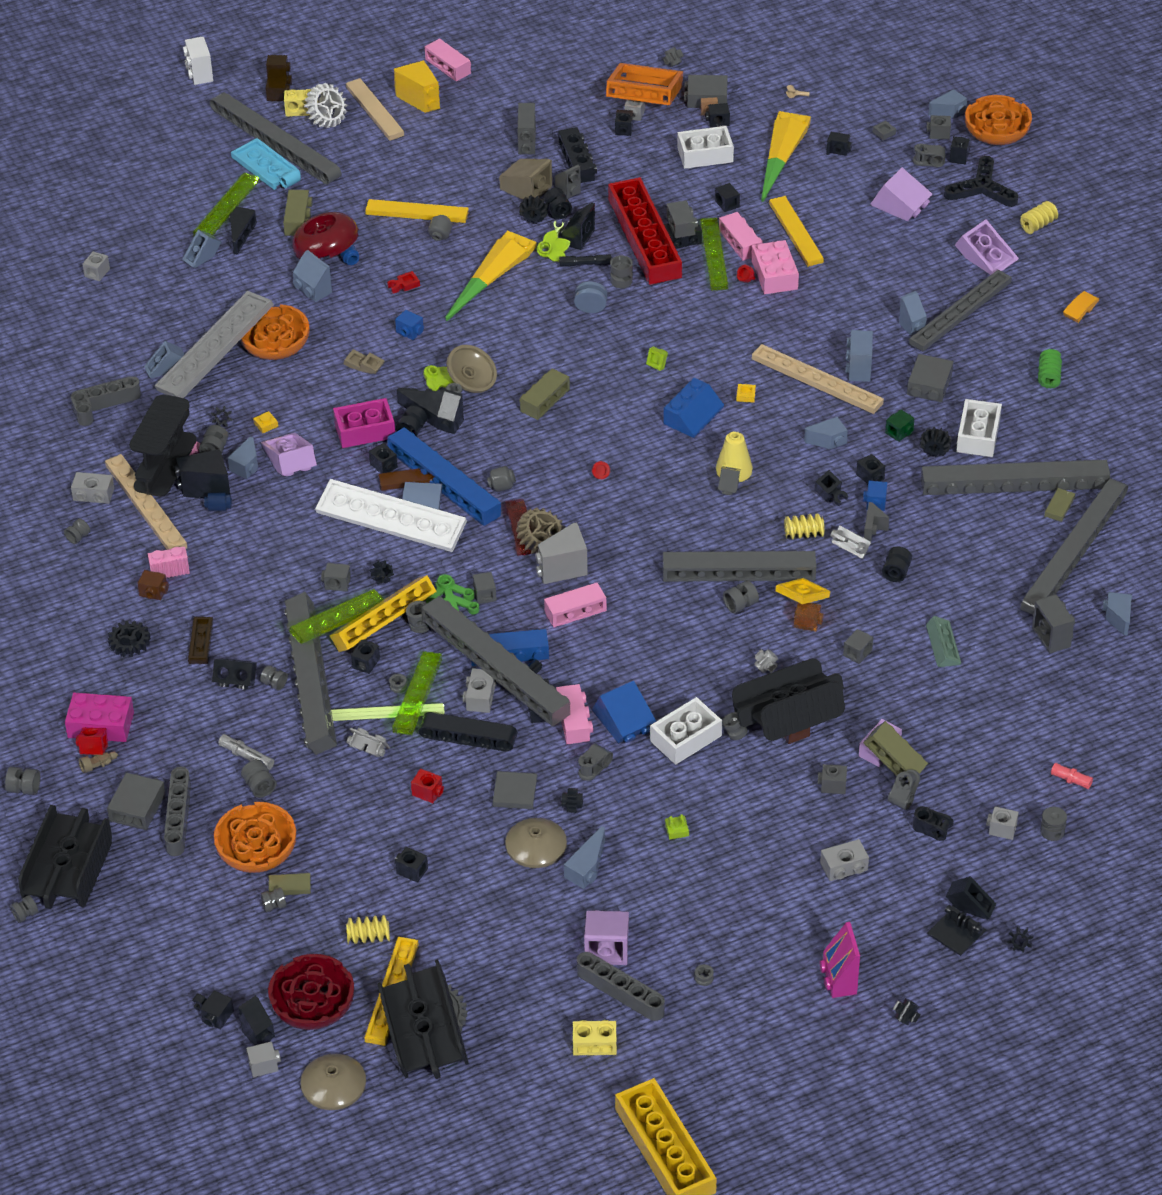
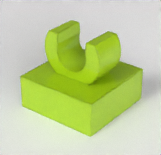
M654 346L649 348L646 364L659 371L663 370L668 352Z
M683 814L679 817L670 816L665 819L669 839L689 836L688 825Z

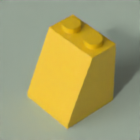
M424 60L394 68L396 97L424 113L440 109L439 82Z

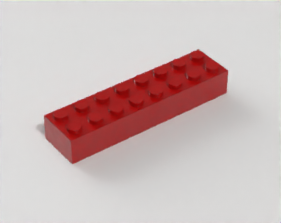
M641 177L608 184V200L648 284L682 278V261Z

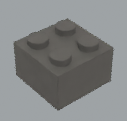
M1057 595L1036 600L1032 628L1048 652L1051 654L1070 648L1075 619L1067 611L1064 602L1060 601Z

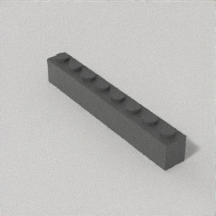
M815 551L663 552V582L793 581L801 578L816 581Z

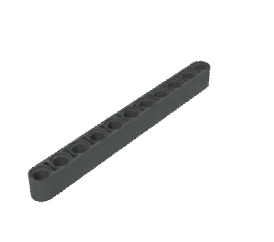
M223 92L210 100V106L217 114L254 138H258L275 152L324 184L328 185L341 177V170L335 163L229 94Z
M1112 478L1107 481L1022 601L1020 610L1034 615L1036 600L1056 595L1124 499L1128 490L1127 484Z

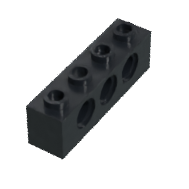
M578 127L558 130V143L569 169L579 165L581 183L595 181L597 167L596 164H593L592 154L588 153V145L584 143L583 133L579 132Z

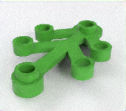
M447 574L438 577L436 581L437 592L426 599V604L444 593V600L449 601L456 610L459 611L457 605L467 608L470 614L474 615L479 612V604L471 602L474 599V590L455 584L454 579ZM452 591L462 594L463 598L453 595Z

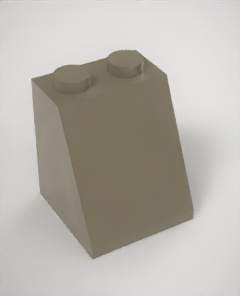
M519 159L499 176L500 190L522 200L525 197L529 198L530 195L533 197L538 195L540 198L552 187V160Z

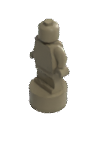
M113 751L109 754L106 752L103 755H94L93 758L88 756L79 758L80 769L85 774L100 765L105 767L112 760L117 759L118 754Z

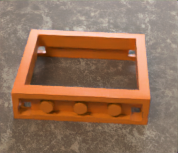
M619 63L607 80L606 97L671 105L682 88L683 71Z

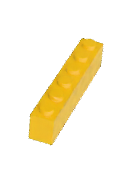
M428 575L419 577L329 636L338 652L349 650L361 640H364L405 613L410 603L423 601L437 591Z

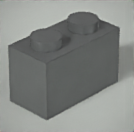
M687 200L667 203V219L675 238L695 235V228L698 227L697 218L693 217V209L689 207Z

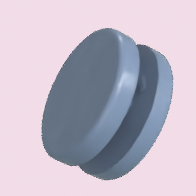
M588 281L576 287L574 304L579 310L586 313H598L606 307L607 290L603 285Z

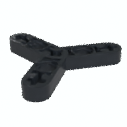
M990 156L980 157L976 178L949 184L944 189V197L951 201L983 194L1008 207L1018 204L1017 192L992 180L994 159Z

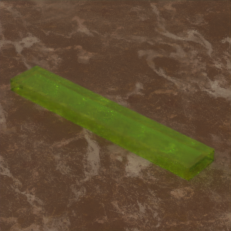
M243 173L193 231V236H195L198 230L214 235L227 220L230 213L234 211L236 206L244 200L259 182L258 177Z
M702 218L700 219L711 291L728 290L718 219Z
M372 589L291 626L289 632L303 644L354 620L383 601L384 598L375 589Z

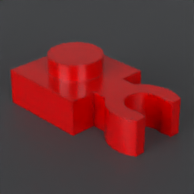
M411 271L397 276V280L388 281L387 285L388 288H391L392 294H395L400 289L408 291L419 287L420 280Z

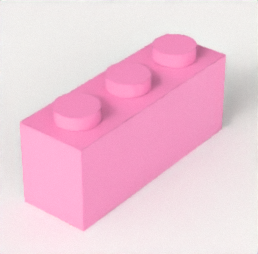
M441 39L425 46V59L454 81H458L471 74L470 60Z
M738 212L719 218V232L742 261L752 258V245L762 244V240L760 237H757L753 228L749 227L745 218L741 217Z
M594 583L544 599V611L554 628L605 612L606 596L599 584Z
M580 684L556 687V690L570 701V715L561 721L566 744L590 741L593 725L592 721L587 719L590 718L588 706H584V703H586L585 691L581 692Z

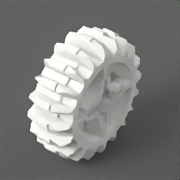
M324 83L316 85L307 93L308 97L305 98V101L308 104L304 107L308 108L306 114H310L309 119H314L313 124H318L319 127L324 128L335 127L336 124H340L341 120L345 118L344 114L348 111L344 108L348 105L344 104L346 98H342L343 92L339 93V88H334L332 84ZM321 94L319 103H317L318 96ZM333 109H335L334 115L331 118V114H333Z

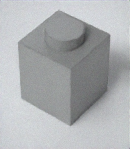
M272 1042L246 1048L253 1078L278 1071L277 1062H281L278 1049L274 1050Z

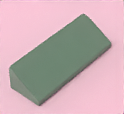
M933 616L926 624L937 666L960 665L961 660L950 621Z

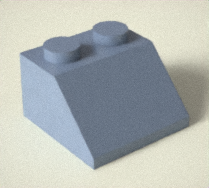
M306 250L293 271V284L296 289L301 290L308 298L317 302L332 293L330 267L309 250Z

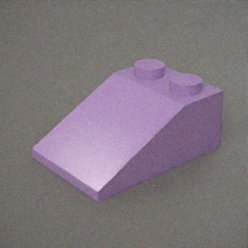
M984 220L965 233L955 244L966 259L990 275L997 270H1005L1019 259L987 220Z
M296 433L261 442V446L274 468L281 475L291 476L296 471H308L311 467L317 465L313 445Z

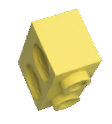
M311 89L284 91L286 116L310 115L306 114L308 108L304 106L308 104L305 98L308 97L307 93Z
M573 1021V1056L617 1055L616 1021Z

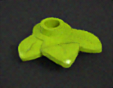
M556 230L549 231L544 235L543 241L537 245V253L541 257H548L551 261L559 262V256H566L563 252L569 248L570 241L557 238Z
M433 365L425 367L423 374L427 380L426 385L432 391H438L440 386L446 388L447 385L454 383L447 367H436Z

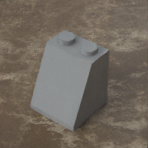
M577 523L569 525L538 544V553H535V557L539 566H536V573L538 577L542 578L543 584L588 575L587 547Z

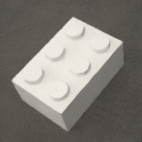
M727 126L677 132V148L684 169L733 162L734 146Z
M965 399L956 452L993 457L1002 404Z
M697 697L650 725V741L675 765L722 736V720Z

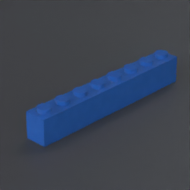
M404 427L387 437L388 447L397 454V458L411 469L421 468L423 475L431 473L435 476L430 483L442 484V494L480 524L485 526L501 516V502L497 498H494L486 489L480 487L473 479H470L461 470L453 466L450 461L444 459L437 451H434L425 442L417 438L414 433Z

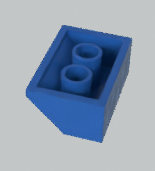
M693 378L664 407V424L694 438L721 411L724 404L709 384Z

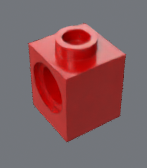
M83 727L80 734L76 737V745L79 747L80 754L103 755L108 747L107 729Z
M420 768L411 781L412 796L434 803L437 797H440L444 791L442 776Z

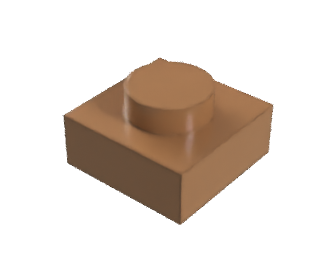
M717 97L701 98V116L705 115V112L708 111L709 104H718Z

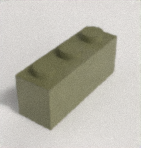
M309 190L288 191L283 222L285 236H294L297 229L308 218H311L310 207L313 206V198L309 196Z
M553 368L545 373L536 384H533L520 397V412L539 420L570 390L569 376Z
M886 721L877 726L863 742L896 776L909 769H914L920 774L928 764L922 755L917 753L909 745L908 741L903 739L893 726Z

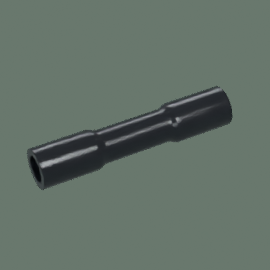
M611 254L578 257L559 256L560 267L593 264L610 265Z

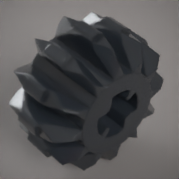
M530 195L529 198L525 197L519 206V213L523 216V220H528L529 223L534 221L535 224L538 221L542 222L548 213V204L544 203V198L539 199L538 195L536 197Z
M935 426L932 429L927 428L921 435L920 448L923 449L924 453H929L930 456L935 455L938 458L939 455L945 456L946 452H949L952 441L951 436H949L948 431H942V427L940 429H936Z

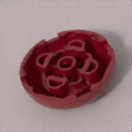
M326 212L316 215L305 221L295 232L292 242L294 253L298 259H301L306 250H309L320 260L328 255L332 258L344 252L357 240L359 228L349 215L341 212Z
M322 954L297 956L285 966L281 965L273 974L268 987L269 1001L275 1014L286 1024L303 1030L322 1029L336 1023L349 1010L354 998L353 977L350 971L348 972L343 966L342 962L333 957ZM322 988H325V989H327L328 991H327V992H322L321 989H322Z

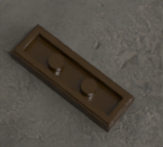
M213 617L193 618L188 656L189 664H208L214 622Z

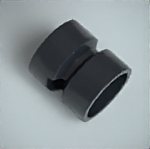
M555 187L545 193L544 201L548 204V209L555 219H564L569 216L572 211V205L562 189Z
M417 406L407 407L396 425V431L405 427L417 437L427 421L426 412Z
M900 546L890 548L882 568L883 576L891 582L903 581L906 578L912 561L911 552Z

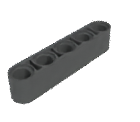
M185 767L174 768L170 777L164 833L166 851L170 856H179L185 850L191 793L189 771Z
M582 952L577 956V974L581 979L649 1020L658 1021L664 1017L665 999L660 993L593 953Z

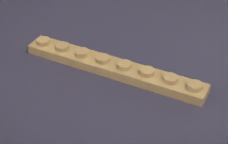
M763 344L752 354V360L872 414H875L883 405L884 398Z
M120 454L105 460L108 470L167 550L174 547H185L186 549L187 542L153 496L135 491V472L123 455Z

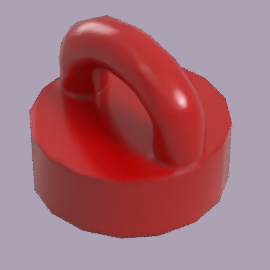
M742 265L737 270L739 281L748 283L756 278L751 266Z
M598 461L592 467V474L597 479H605L610 474V467L606 462Z

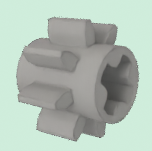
M761 649L755 655L757 661L754 664L761 672L765 673L769 670L772 673L778 667L776 663L778 657L771 650L767 649L764 652Z

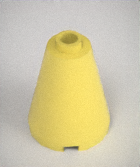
M739 432L727 434L716 464V471L719 477L722 466L741 469L739 482L747 480L752 475L753 466L743 434Z

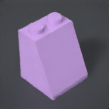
M901 168L883 185L871 202V205L909 221L912 217L916 218L922 211L920 210L921 208L925 209L931 202L929 198L932 196V193L905 169Z
M587 911L584 935L585 952L593 953L611 965H627L629 912Z

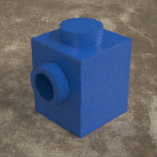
M408 310L402 312L395 319L396 333L411 340H414L424 331L423 317Z
M869 481L868 491H864L863 502H867L866 510H868L869 502H873L879 509L885 511L888 482Z

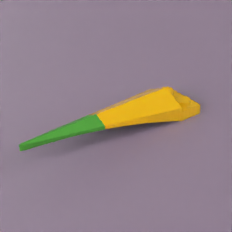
M778 112L774 122L761 197L762 202L766 199L791 154L806 135L811 122V116Z
M507 230L501 239L496 241L446 315V321L451 319L489 284L528 258L537 247L536 241Z

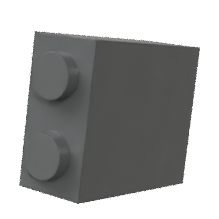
M688 75L684 91V101H687V108H701V98L717 97L718 104L727 103L728 75Z
M918 354L908 381L907 395L942 402L952 377L954 361Z
M126 773L107 807L109 821L147 830L166 795L164 782L138 774Z

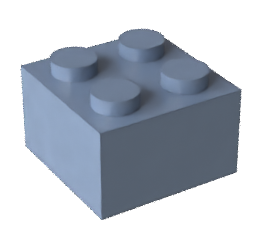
M851 330V337H847V348L850 349L846 351V361H849V363H846L845 373L849 374V381L870 382L873 331Z

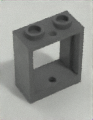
M518 103V154H535V103Z

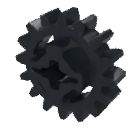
M127 620L124 625L118 623V628L112 627V632L108 633L109 646L111 651H115L116 655L122 653L123 657L127 654L133 657V653L140 655V650L146 651V646L150 645V632H148L147 626L143 627L142 622L137 625L134 620L132 624H129Z

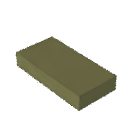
M1058 488L1044 516L1062 522L1075 499L1076 493Z
M311 874L269 875V892H273L274 889L281 887L284 895L311 894Z

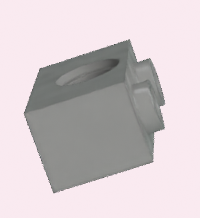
M76 472L71 486L73 501L110 504L114 491L113 476Z
M472 669L471 676H467L466 688L468 689L463 693V702L466 703L467 711L490 713L496 680L482 669Z
M860 839L821 850L820 864L829 881L867 871L869 856Z

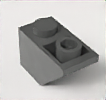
M579 165L555 175V187L562 189L567 198L581 193Z

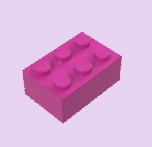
M387 398L333 408L334 423L342 448L387 440L388 436L395 433V423Z
M73 693L65 719L68 738H76L83 727L106 728L108 741L126 742L134 715L132 697Z

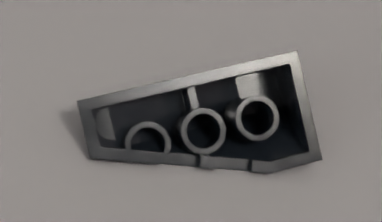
M416 388L397 389L398 404L406 409L409 406L420 407L427 414L426 422L438 430L455 434L464 421L463 396L460 393L447 389H440V391H432V389L419 391Z

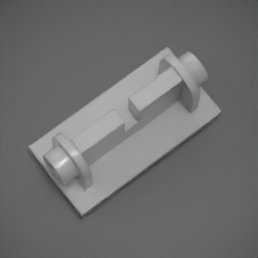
M839 526L838 530L831 532V537H833L832 543L862 559L864 558L871 544L869 540L842 526Z
M350 728V731L353 733L352 737L349 736L347 739V744L350 747L363 751L365 745H368L365 752L376 757L384 756L386 751L384 748L390 749L384 737L380 735L371 736L366 730L361 728L357 730Z

